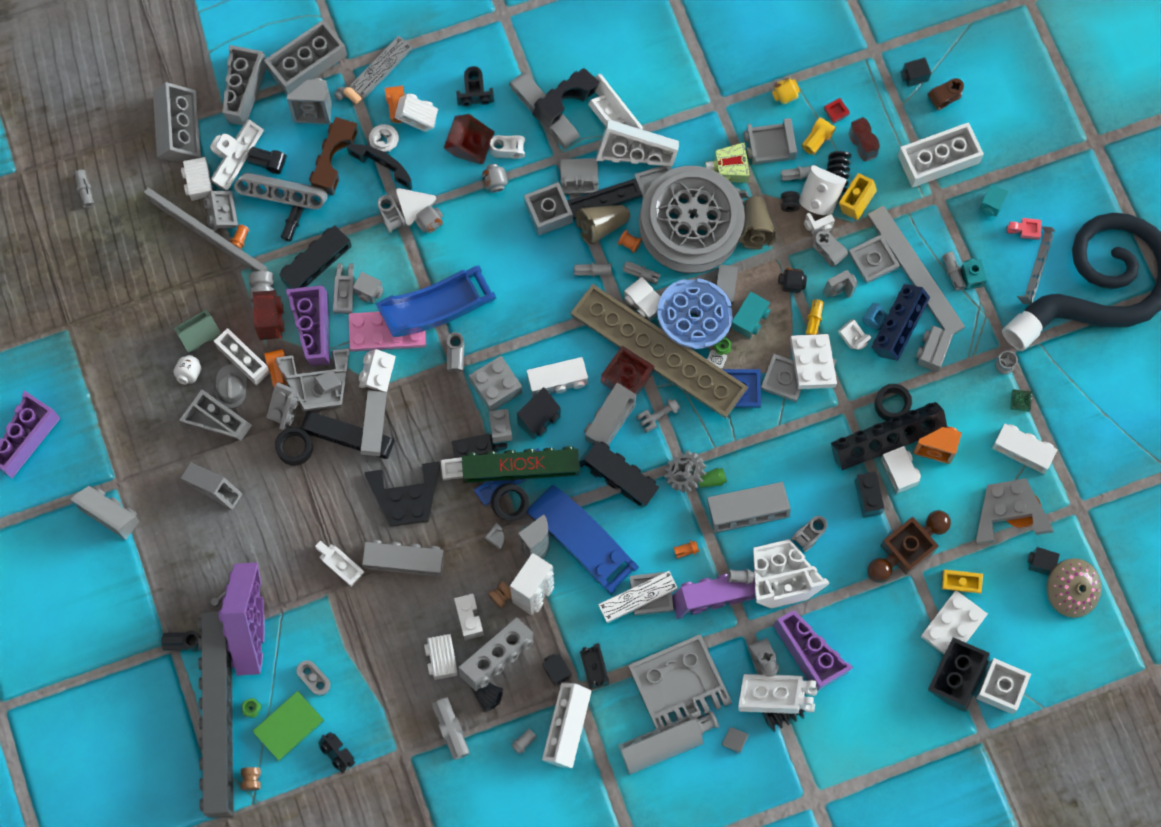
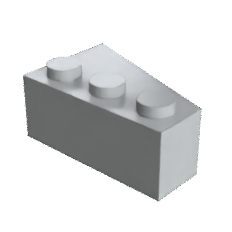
M616 383L605 399L603 406L596 412L592 424L589 423L585 428V440L591 444L596 441H603L609 445L634 409L636 394Z
M202 389L179 420L184 424L242 441L252 427V424Z

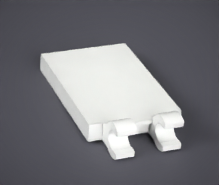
M744 674L738 705L739 711L799 714V709H803L806 712H814V698L804 696L805 693L810 696L817 695L816 681H804L803 676Z

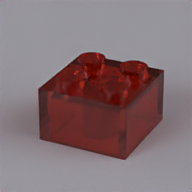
M276 290L253 292L254 328L259 340L281 339L282 332H285V322L282 319L284 304L282 303L281 296L277 295Z
M622 345L602 373L601 383L610 389H613L616 383L635 393L637 397L654 373V365Z

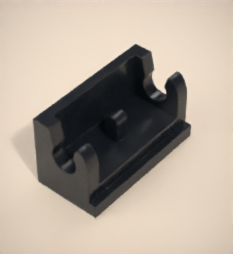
M594 644L590 648H582L580 654L589 689L592 690L609 685V678L600 644Z

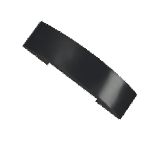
M349 144L347 146L350 156L362 163H365L367 158H370L393 171L396 182L410 190L412 189V180L407 171L387 153L366 145Z

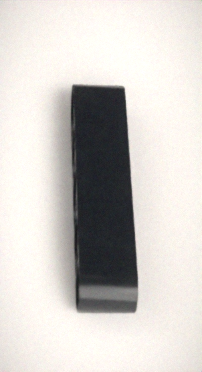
M306 412L300 429H303L311 436L361 451L363 428L314 412ZM382 434L380 456L376 457L388 459L395 440Z

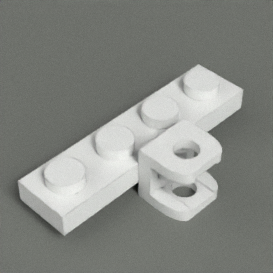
M248 119L235 139L228 134L216 136L210 145V149L216 155L223 158L210 181L222 190L228 191L246 161L249 150L255 146L264 129Z

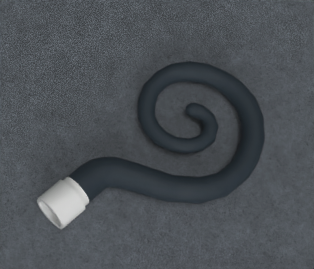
M1108 213L1098 215L1081 227L1075 235L1072 247L1073 263L1083 278L1101 288L1116 289L1129 285L1137 278L1139 263L1135 255L1125 248H1113L1111 250L1112 257L1121 259L1127 267L1122 275L1106 276L1091 267L1087 260L1088 242L1096 233L1104 230H1125L1144 240L1153 250L1157 260L1158 277L1150 295L1143 301L1129 306H1105L1063 294L1045 295L1031 303L1022 313L1017 314L1002 329L1005 340L1015 349L1024 351L1054 318L1069 319L1099 327H1130L1149 321L1161 310V232L1158 228L1144 219L1130 214Z

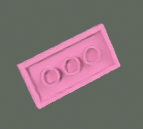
M380 312L349 313L351 352L426 347V331L393 337Z

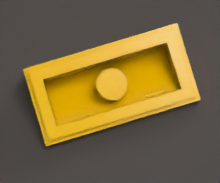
M942 570V589L982 593L983 574Z

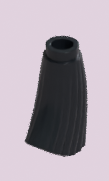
M491 682L484 688L480 687L477 691L471 687L484 712H488L500 704L503 688L495 686Z

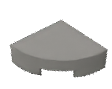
M496 523L486 535L485 540L501 551L504 545V533L500 525Z

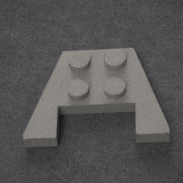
M349 348L332 350L333 370L302 374L296 373L293 355L276 357L275 362L289 387L299 391L297 398L303 412L341 407L350 352ZM333 371L342 385L339 389L322 395L315 377Z
M1026 478L987 485L976 538L978 545L995 542L993 523L1030 516L1033 517L1036 535L1054 532Z

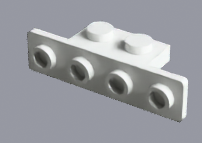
M598 74L595 78L600 81L596 89L599 97L590 100L588 104L605 127L609 119L642 130L643 127L604 77Z

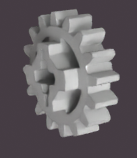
M687 450L685 455L679 452V457L674 455L673 462H667L670 467L665 468L668 474L664 476L668 480L667 483L675 491L680 490L684 493L686 488L690 492L692 486L698 487V481L703 482L701 476L706 475L703 471L706 465L703 463L704 460L695 452L691 453Z

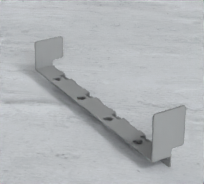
M1041 226L1045 233L1025 296H1017L1022 304L1029 305L1033 303L1054 236L1052 233L1055 232L1053 227Z

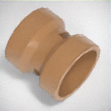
M504 581L498 584L496 590L488 593L490 599L500 609L505 606V602L508 599H512L511 589Z
M241 768V776L244 779L241 782V790L261 789V782L257 780L261 775V768Z

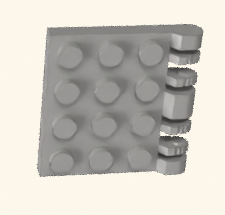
M701 634L628 665L655 729L664 726L660 717L664 718L666 725L672 723L668 716L669 713L675 712L676 719H682L683 717L679 710L683 708L685 716L702 717L696 703L697 701L700 702L705 715L709 714L710 709L704 699L708 696H711L714 707L717 710L720 709L721 705L715 694L717 692L724 707L732 703Z

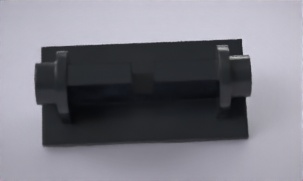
M329 732L325 736L322 735L318 742L320 750L332 760L334 768L344 774L347 767L350 768L356 763L354 761L355 758L347 748L339 751L343 743L335 733Z

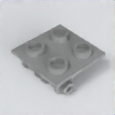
M596 158L561 159V189L564 194H589L598 191V161H596Z

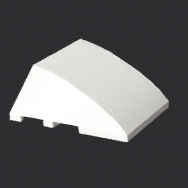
M790 539L753 548L756 603L769 608L808 600L829 585L827 579H823L817 573L815 566H811L805 560L803 553Z

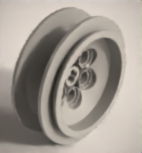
M701 166L674 168L658 177L648 188L639 216L640 235L648 252L663 266L682 273L709 271L726 261L735 250L744 227V206L736 188L720 173ZM685 198L688 202L683 204L680 203L679 199ZM704 199L706 204H700L697 200ZM675 213L678 218L672 219L669 214ZM711 214L715 216L716 219L709 220L707 218V215ZM684 229L687 231V234L682 235L678 230ZM704 230L706 235H699L697 231Z

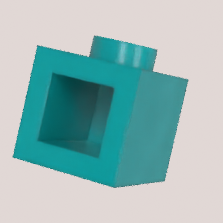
M991 184L979 210L988 216L997 217L1008 191Z
M966 260L961 266V274L966 284L965 290L984 287L987 278L982 260Z

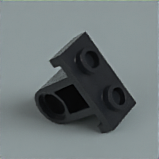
M476 66L468 67L464 72L466 94H460V91H456L458 105H487L494 102L493 88H489L488 92H484L481 69ZM477 77L476 80H471L470 78Z

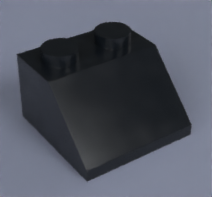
M543 387L517 413L518 426L535 440L546 433L547 427L551 423L555 424L559 420L561 408L547 389Z

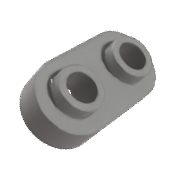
M302 661L297 667L299 678L315 695L323 696L327 694L331 686L328 678L312 661ZM305 669H311L309 675L304 674ZM319 683L324 684V687L322 689L317 688V685Z

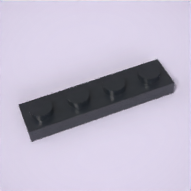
M635 178L568 200L567 202L572 211L573 220H575L576 212L581 208L620 205L641 198L642 193Z

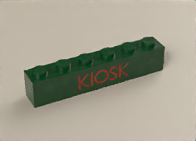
M567 446L563 447L562 450H555L554 448H544L543 451L525 449L524 452L517 453L515 450H507L501 454L489 451L485 452V455L466 453L465 456H462L463 483L579 476L578 449Z

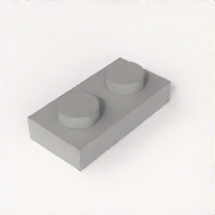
M508 409L489 411L493 443L511 441L512 434Z

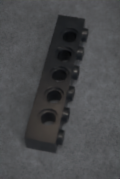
M937 402L928 403L924 407L910 410L901 416L892 417L883 423L875 424L865 430L839 438L837 441L831 442L835 462L841 470H845L919 441V439L942 427H947L945 412Z

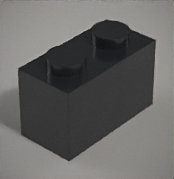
M870 472L857 475L855 485L863 518L881 515L885 507L877 473Z

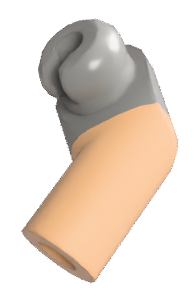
M339 87L334 93L338 100L346 97L355 104L362 99L350 87Z

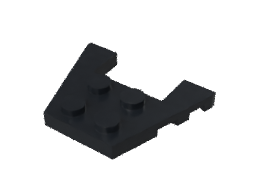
M439 462L422 464L423 484L395 488H384L382 470L365 472V477L390 527L429 522L440 469Z

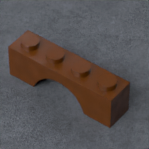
M335 117L334 122H331L329 125L328 138L323 141V151L321 155L317 156L315 172L312 171L309 178L312 186L322 188L327 194L333 196L340 178L338 172L331 166L332 158L337 151L346 148L349 144H353L358 133L357 123Z

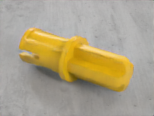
M812 300L811 311L807 316L806 335L817 334L819 322L822 321L821 313L824 306L822 300Z

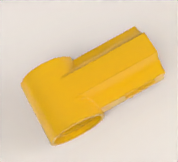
M820 117L801 147L809 155H815L823 143L831 138L836 127Z

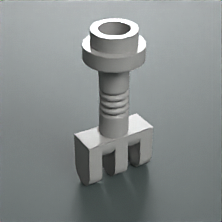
M675 399L668 400L667 406L653 414H650L647 409L636 416L638 420L646 418L640 422L642 427L650 424L644 429L645 433L657 428L655 421L661 418V416L663 417L672 411L674 414L678 412L677 410L680 407Z

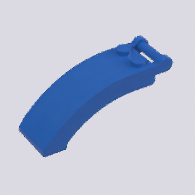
M478 265L467 271L461 270L426 288L403 295H391L376 303V306L392 336L400 337L423 332L448 323L486 303L494 301L497 297L494 292H491ZM475 276L485 296L479 297L469 279L470 277Z
M551 485L528 508L526 513L533 521L545 515L548 522V534L563 546L610 595L616 591L615 588L632 571L635 572L639 568L587 512L555 485ZM625 562L627 566L608 583L606 579Z

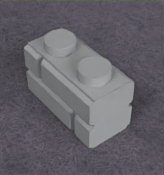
M932 326L930 331L926 330L922 339L925 345L923 348L919 347L916 358H919L917 364L934 372H939L954 334L936 326Z

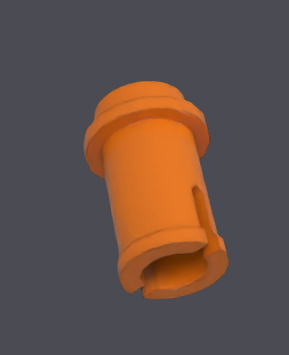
M238 225L234 237L230 239V243L239 249L244 247V240L249 232V228L244 225Z
M690 540V543L673 547L677 559L691 554L696 555L699 552L696 541L692 542V540Z

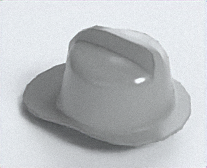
M234 364L222 367L216 377V399L228 408L238 407L246 397L247 377Z

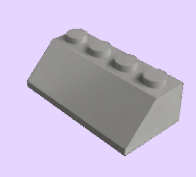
M165 82L153 90L157 158L172 162L201 158L196 90Z

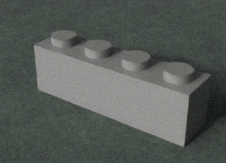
M379 540L365 542L362 563L364 569L442 577L444 551L440 550V547L429 546V548H421V545L418 544L401 546L402 544L398 542L382 544V541Z

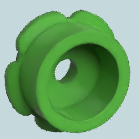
M724 337L720 342L713 345V348L719 355L728 354L731 351L732 343L728 338Z
M250 698L242 703L241 707L244 716H250L251 718L258 716V712L261 711V704L256 699Z

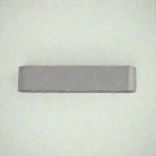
M525 72L509 82L513 92L532 113L535 108V102L539 98L543 99L546 97L544 92ZM563 114L560 120L550 128L545 127L563 148H566L580 137L577 130Z
M251 173L242 174L234 185L235 190L242 195L310 209L321 208L328 198L327 192L319 187ZM242 181L247 182L248 187L244 186ZM260 185H264L266 190L261 189ZM278 188L282 189L285 194H281ZM296 192L301 193L303 198L298 197ZM314 196H318L321 201H316Z

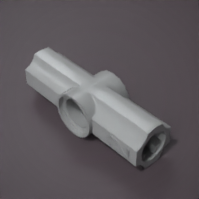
M443 698L432 703L440 723L438 724L444 740L447 741L453 760L469 755V749L462 735V728L458 718L454 715L449 699Z

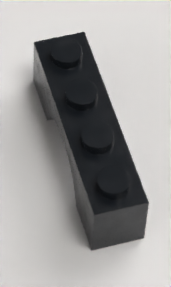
M585 68L579 72L575 71L567 81L563 80L558 85V88L555 90L551 89L546 97L543 99L539 98L535 102L532 115L545 127L550 128L560 120L565 108L562 100L574 98L584 102L596 92L600 81Z

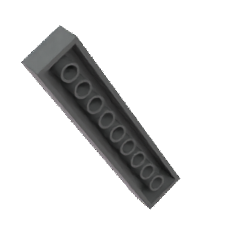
M202 612V618L198 619L199 631L202 630V638L198 640L199 650H202V658H199V670H202V678H199V689L202 690V697L199 698V709L202 710V717L199 718V728L202 730V738H199V748L203 750V758L199 759L200 770H203V778H200L199 781L200 790H203V798L200 799V811H203V814L208 818L234 817L231 652L227 651V637L223 635V622L219 620V612Z

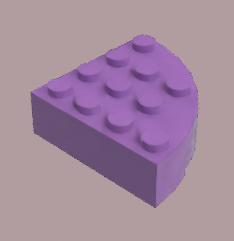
M257 562L234 564L233 570L229 574V584L226 585V596L222 599L223 607L222 610H219V620L223 622V635L227 637V651L231 652L232 656L231 666L235 668L237 676L260 674L263 652H261V643H264L265 619L263 597H260V586L262 584Z

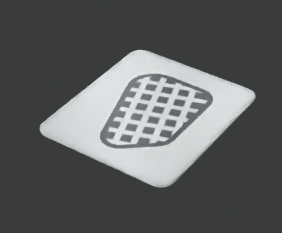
M711 350L707 360L722 369L727 355H719L716 351Z

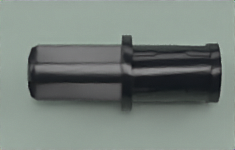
M295 205L292 207L280 236L283 240L292 241L295 230L299 227L298 222L302 215L303 207Z

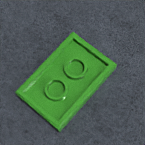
M297 691L256 727L253 733L280 761L322 724L324 719Z

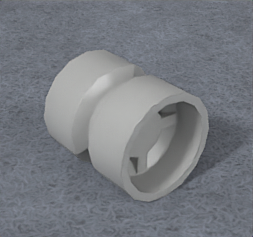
M268 271L251 273L249 275L251 287L250 302L254 304L274 302L275 296L274 289L272 288L274 284L273 273Z

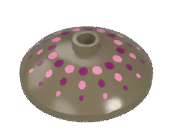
M1071 558L1061 561L1052 569L1047 580L1046 589L1049 602L1063 616L1077 618L1087 615L1096 607L1101 596V580L1098 572L1090 563L1082 559Z

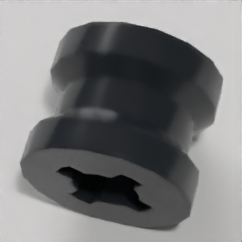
M795 191L783 192L781 194V200L783 201L781 210L785 212L798 211L800 209V204L798 203L799 193Z

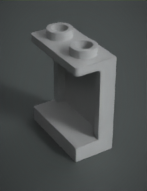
M791 118L784 119L783 124L751 127V124H747L746 131H743L744 141L748 142L749 146L746 148L747 158H751L752 165L796 159L797 148Z

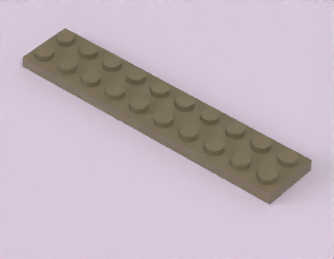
M594 284L591 285L571 312L572 317L725 419L748 389V386L700 354L672 341L662 329Z

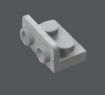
M210 191L204 199V207L208 213L207 225L214 232L218 228H236L238 222L232 191Z
M846 270L828 279L823 292L827 298L831 295L835 297L844 290L847 297L850 298L857 287V280L853 274Z
M277 383L273 390L266 418L280 423L279 429L284 430L294 420L293 410L299 402L297 398L299 391Z

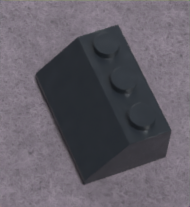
M953 637L928 691L946 704L966 712L990 662V653Z

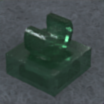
M1013 389L1010 410L1030 412L1032 391Z

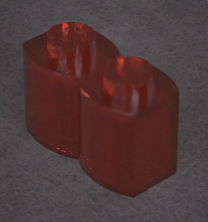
M864 117L852 121L849 137L852 143L857 146L858 155L865 162L876 158L880 144L877 137L871 133L869 122Z

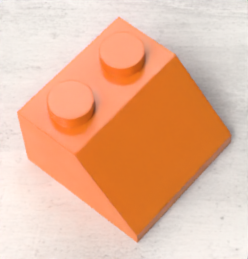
M942 427L919 439L913 454L951 464L956 455L962 432L957 431L953 427Z

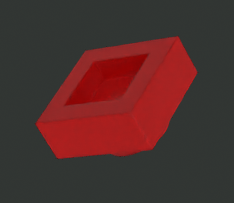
M841 98L824 106V110L833 124L850 114Z

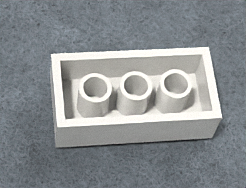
M968 122L900 147L898 158L913 188L977 165L981 162L984 153Z
M532 553L510 585L512 603L530 615H533L534 612L538 613L544 604L542 602L546 595L550 596L555 588L553 586V566Z

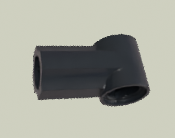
M252 147L249 150L247 162L264 167L271 173L281 174L287 155L277 150L270 152Z
M195 631L163 633L162 650H190L196 652L199 651L198 640L202 637ZM197 637L196 643L189 645L190 639Z

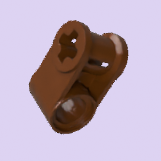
M953 78L930 90L927 96L936 110H941L961 98L964 83L958 78Z

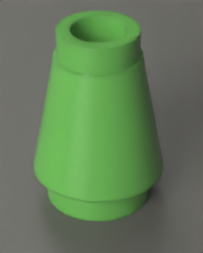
M717 467L707 472L706 475L701 476L703 482H699L700 488L723 486L724 483H727L724 469Z

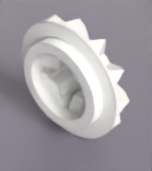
M386 124L376 126L369 135L370 145L383 152H391L399 141L397 131L392 126ZM381 133L385 138H387V144H385L383 141H380Z

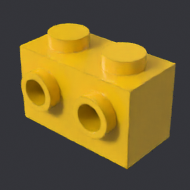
M859 173L856 175L840 199L839 205L843 214L856 220L860 218L877 191L874 180Z

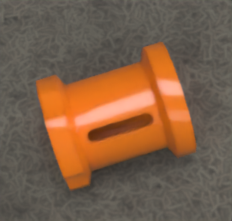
M625 230L618 241V245H623L632 250V253H635L642 239L630 235Z

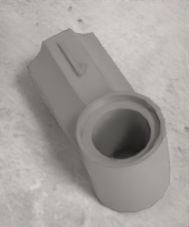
M457 332L451 333L447 337V371L452 373L464 371L465 344L463 336ZM453 340L461 342L458 346L451 345Z

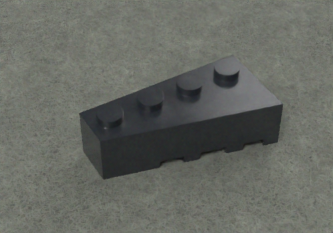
M596 441L590 445L579 460V466L583 468L585 465L590 468V474L596 478L597 476L605 478L606 484L616 490L620 488V493L641 508L647 506L659 489V486L656 485L657 482L653 478L645 477L641 474V470L637 466L629 465L625 462L626 459L621 454H615L609 450L610 447L605 442Z

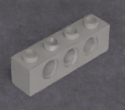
M515 618L459 666V676L475 691L480 687L484 688L494 675H499L509 662H514L523 650H528L532 646L533 632L518 618ZM511 641L516 642V644L510 645L508 643ZM495 654H501L502 656H501V657H495L494 655H495ZM482 666L487 667V669L481 670L479 668Z

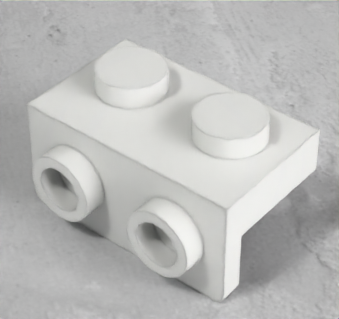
M377 349L366 353L363 359L364 368L359 375V387H368L376 391L387 392L396 356Z

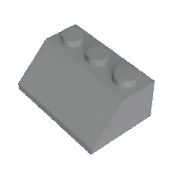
M320 78L307 79L287 95V102L294 123L330 124L332 102L326 80Z
M88 486L71 498V501L80 511L125 540L139 523L135 511L128 507L125 510L120 506L121 503L113 497L108 499L104 496L106 493L98 487L93 489Z

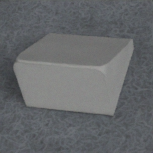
M333 371L315 377L322 395L337 390L342 385Z
M730 727L722 746L740 754L749 734Z

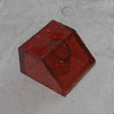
M470 114L458 115L454 117L443 149L457 158L484 164L490 147V141L495 132Z

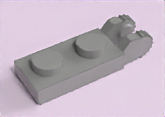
M342 263L337 264L333 300L334 314L353 313L354 264H349L348 276H342Z

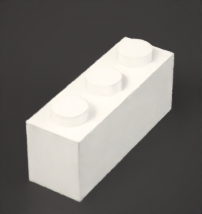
M228 328L214 340L217 349L256 386L270 374L268 366Z
M583 357L527 370L532 397L543 387L549 393H563L569 388L580 389L588 384Z
M1004 424L992 449L1042 474L1046 473L1058 450L1051 443L1041 442L1030 433L1025 434L1011 424Z

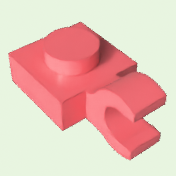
M1022 218L1021 223L1009 222L1007 233H1020V238L1039 240L1041 237V220Z

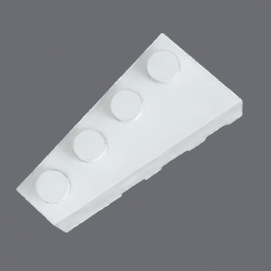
M608 119L597 151L596 161H628L634 164L641 162L648 163V165L673 166L678 153L679 141Z

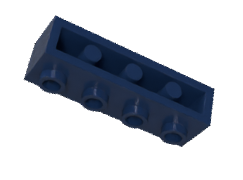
M903 285L873 342L872 349L879 357L899 360L930 299V296L923 287Z

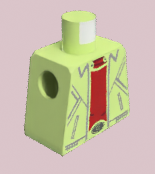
M740 143L715 151V161L705 162V168L720 173L730 182L748 183L750 174L745 144Z

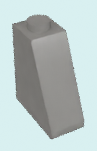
M192 462L181 477L193 489L231 510L234 509L242 496V493L223 476Z

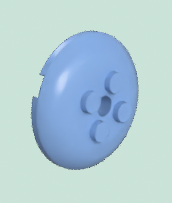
M699 278L697 280L682 279L670 285L663 292L657 308L658 321L664 333L675 343L693 349L707 348L720 342L730 330L733 320L732 305L724 291L712 282ZM690 314H696L698 317H691Z

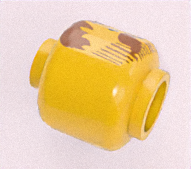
M787 77L774 84L772 95L775 101L787 104L798 98L800 89L795 79L792 80Z

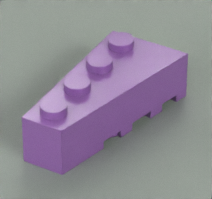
M323 285L285 289L306 360L311 366L330 364L327 291Z
M25 390L22 394L23 399L20 405H17L14 411L15 415L11 423H8L6 427L7 431L4 437L0 439V471L10 478L15 476L60 420V417L53 409Z
M728 574L720 575L714 580L705 578L696 584L692 582L681 584V587L672 595L673 608L677 620L684 618V615L689 612L696 615L707 610L708 607H711L712 610L725 606L726 602L729 605L755 599V577L753 583H749V585L738 582L729 583Z
M794 610L780 617L773 624V627L808 681H816L817 691L846 675L853 668L840 657L841 655L836 650H833L825 643L826 641L821 636L819 637L812 630V627Z

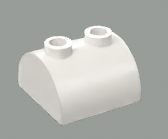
M812 165L800 194L799 203L805 209L819 215L833 214L847 179Z

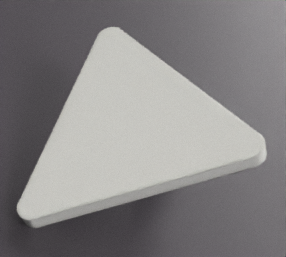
M400 188L396 190L407 226H410L417 219V213L427 206H431L436 201V196Z

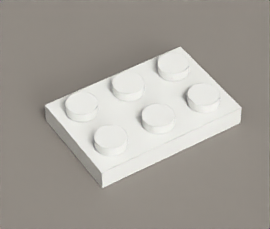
M829 335L791 336L790 344L798 389L835 388L837 380Z
M955 591L921 635V638L945 655L953 637L967 642L988 613L961 593Z

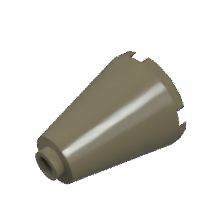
M751 196L745 202L744 227L739 242L745 248L759 250L764 245L768 244L769 247L775 243L776 232L764 200L759 196Z
M623 205L581 208L576 212L577 227L582 228L583 233H580V235L588 245L596 243L623 226L630 218L628 208Z

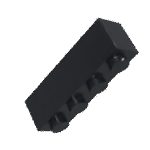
M335 225L332 228L326 229L322 237L311 242L305 252L299 253L290 265H285L281 269L279 274L281 281L289 289L307 287L352 247L350 239Z

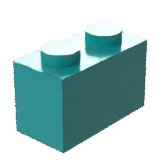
M750 291L732 320L731 329L749 339L753 334L757 335L762 326L760 325L761 320H766L770 314V302Z

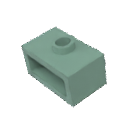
M207 309L173 328L188 353L198 350L202 344L215 340L221 334Z

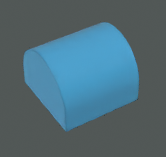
M872 303L863 316L862 321L868 327L878 330L888 315L879 304Z

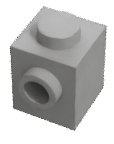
M364 272L360 273L353 286L354 294L358 295L364 302L370 301L375 303L376 299H380L384 292L382 281Z

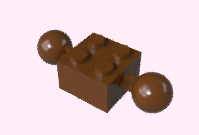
M942 510L932 511L927 516L926 526L924 527L914 517H911L883 540L881 547L889 556L885 559L876 558L869 563L867 567L869 578L876 583H884L890 579L892 568L895 565L905 575L909 574L937 550L939 546L931 536L933 534H945L950 529L951 519L949 515Z

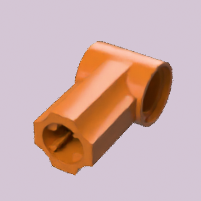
M403 85L386 87L385 94L387 104H389L391 122L402 123L401 120L395 119L399 98L404 96Z
M284 349L264 353L273 387L277 383L288 386L275 362L276 357L285 356Z

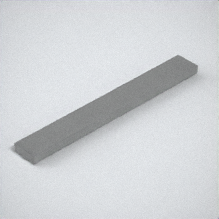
M149 187L144 191L147 200L253 272L268 271L266 266Z
M884 205L867 215L868 219L878 234H882L913 286L923 287L930 296L927 307L941 328L953 334L965 328L964 324Z

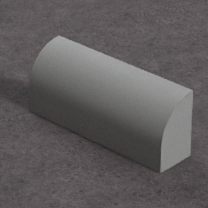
M783 482L707 497L714 533L790 517L791 508Z
M542 515L518 533L520 552L526 560L529 559L532 553L541 559L548 553V522L545 515Z
M689 715L618 745L628 774L631 775L703 744V739L695 718Z

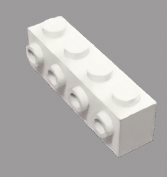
M561 683L542 758L543 761L558 767L573 768L591 690L574 683Z

